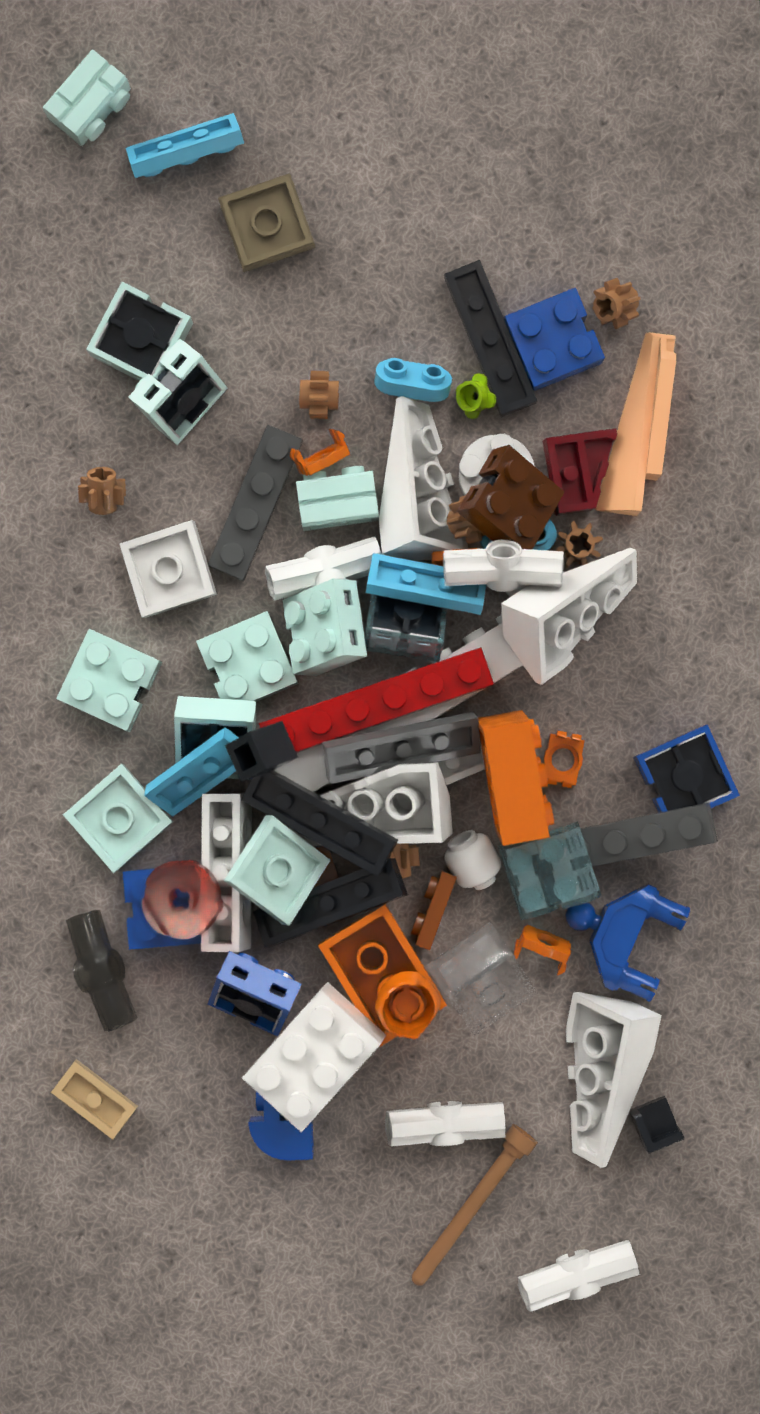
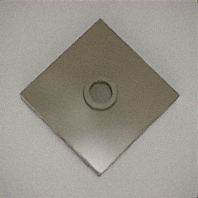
M290 173L218 198L243 273L315 248V243Z

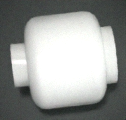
M468 830L456 835L448 842V849L445 852L444 860L451 874L457 876L456 883L463 888L474 887L476 890H482L495 882V875L501 868V859L487 835Z

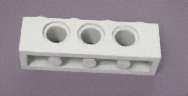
M244 793L202 794L201 952H242L251 949V901L224 881L252 837V806L241 800Z

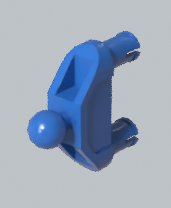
M648 884L605 904L600 915L596 914L594 907L587 901H574L566 909L565 917L568 925L574 930L584 931L589 928L593 929L589 941L600 978L606 989L613 991L621 988L651 1002L655 993L641 987V984L657 990L660 980L629 967V962H627L645 919L652 917L675 927L677 930H682L686 921L672 916V912L688 918L690 907H685L660 896L659 890Z

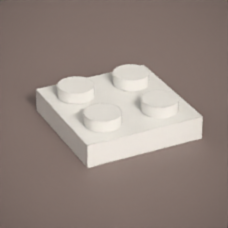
M190 520L120 543L141 617L147 618L217 595L195 521Z

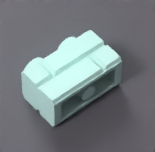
M91 50L42 108L50 121L79 145L83 146L88 139L94 141L100 136L106 125L104 120L112 111L119 112L123 109L130 98L128 92L131 88L124 74L113 65H110L96 51Z
M352 466L341 469L342 475L327 477L325 471H318L311 476L303 475V481H296L303 531L379 521L373 471L365 472L364 466Z

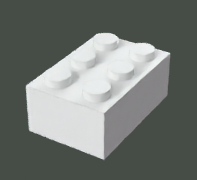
M327 982L247 1071L242 1079L302 1132L379 1047L386 1034Z

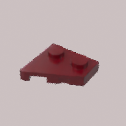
M617 428L549 437L542 441L548 477L564 491L554 510L555 516L592 511L597 507L601 493L600 485L602 479L606 476L609 465L607 461L612 444L618 434Z

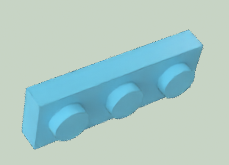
M232 113L126 147L134 177H151L161 173L163 169L178 164L189 165L196 162L200 157L212 153H227L237 145L244 144V140L235 114Z
M373 553L365 593L481 615L486 584L445 586L443 566Z
M224 727L148 783L144 796L171 816H175L200 798L202 794L207 793L236 772L225 745L239 737Z

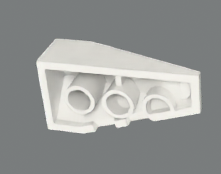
M404 396L396 398L379 513L382 555L412 561L432 560L431 553L468 549V544L465 537L455 539L447 525V516L451 511L449 504L452 503L447 488L453 486L454 482L451 473L445 474L438 461L437 454L441 453L443 447L428 404Z
M628 548L563 573L562 587L529 585L501 603L503 637L536 683L542 685L567 667L574 658L571 652L581 639L588 641L595 633L593 626L603 613L611 614L636 585V550Z
M438 763L399 764L319 795L398 839L397 844L442 843L453 834L450 794ZM289 827V829H291L293 832H295L297 835L303 838L310 845L322 846Z
M574 992L566 1025V1042H574L575 1065L568 1066V1079H575L577 1101L570 1105L572 1152L603 1168L608 1164L654 1053L662 1015L632 1001Z

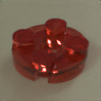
M173 860L163 863L154 869L146 880L145 885L147 886L144 891V898H142V910L150 926L164 936L178 939H189L199 936L215 923L218 914L223 909V899L217 879L208 868L195 860ZM177 889H180L181 892L189 893L190 899L188 900L189 907L187 909L183 906L176 908L173 901L177 899V894L175 893Z

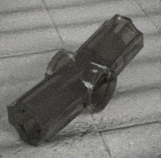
M93 910L66 920L77 957L73 967L75 981L83 992L90 994L104 1031L121 1028L136 1020L138 1017L123 983L125 978L124 962L120 954L111 948L101 911Z

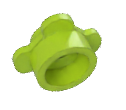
M482 373L474 374L471 381L463 382L456 389L457 404L470 419L478 418L481 411L486 408H493L496 404V396L490 392L487 386V377ZM475 393L478 394V399H477V400H475V398H474V394H475Z

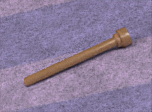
M511 1125L505 1134V1142L502 1144L504 1150L413 1272L412 1281L415 1285L421 1286L426 1283L517 1158L521 1160L524 1155L529 1156L538 1142L519 1126Z

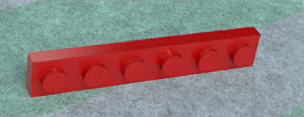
M480 647L261 722L259 726L262 728L283 721L295 751L298 753L321 745L322 742L339 739L494 686V682L483 650Z

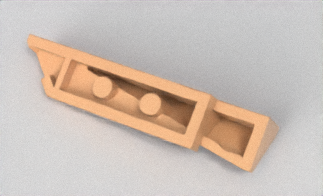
M651 332L645 334L617 429L618 434L608 460L609 465L606 476L601 484V493L595 508L596 511L638 516L642 511L645 479L657 481L662 475L676 367V353H674L676 336Z

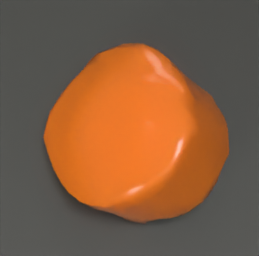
M403 971L390 977L383 984L378 992L375 1010L381 1023L391 1034L397 1037L417 1039L437 1015L441 1006V998L434 985L422 974L413 971Z

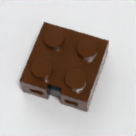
M506 445L492 449L479 472V475L482 477L480 483L470 487L457 512L492 541L511 540L518 543L522 549L532 550L563 496L564 491L512 446Z

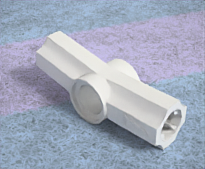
M374 536L339 548H335L332 545L319 546L308 551L303 558L266 566L265 575L270 596L275 601L291 597L333 578L356 580L368 576L373 553L382 555L376 537Z
M502 539L489 543L486 549L445 550L443 554L445 586L486 584L487 587L498 592L512 591L520 585L562 587L563 551L522 549L518 543Z
M448 1101V1105L441 1106V1102H433L427 1104V1107L386 1111L385 1131L388 1145L401 1146L430 1143L433 1146H451L462 1144L464 1140L505 1138L503 1102L462 1105V1102Z
M629 1240L590 1252L586 1249L574 1251L575 1255L568 1257V1254H564L556 1259L555 1264L517 1277L519 1291L527 1310L532 1312L564 1299H583L599 1292L602 1286L640 1275Z

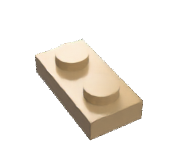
M77 1059L51 1091L53 1095L112 1140L138 1107Z

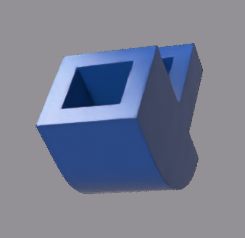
M256 1092L257 1111H264V1116H252L248 1122L250 1134L256 1145L264 1153L276 1159L312 1160L314 1155L313 1120L300 1132Z

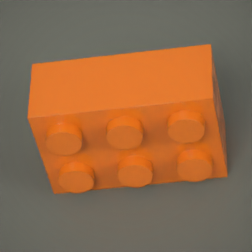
M523 710L479 717V736L494 826L502 846L550 838L548 826L554 825V815L551 802L547 801L546 794H542V787L548 786V779L544 763H541L540 757H536L535 749L542 748L538 724L535 725L534 720L529 719Z
M387 904L374 908L318 944V947L354 1006L386 1034L379 1047L397 1037L387 1031L375 1010L378 992L390 977L403 971H413L422 974L434 985L441 998L439 1011L447 1006L444 997Z

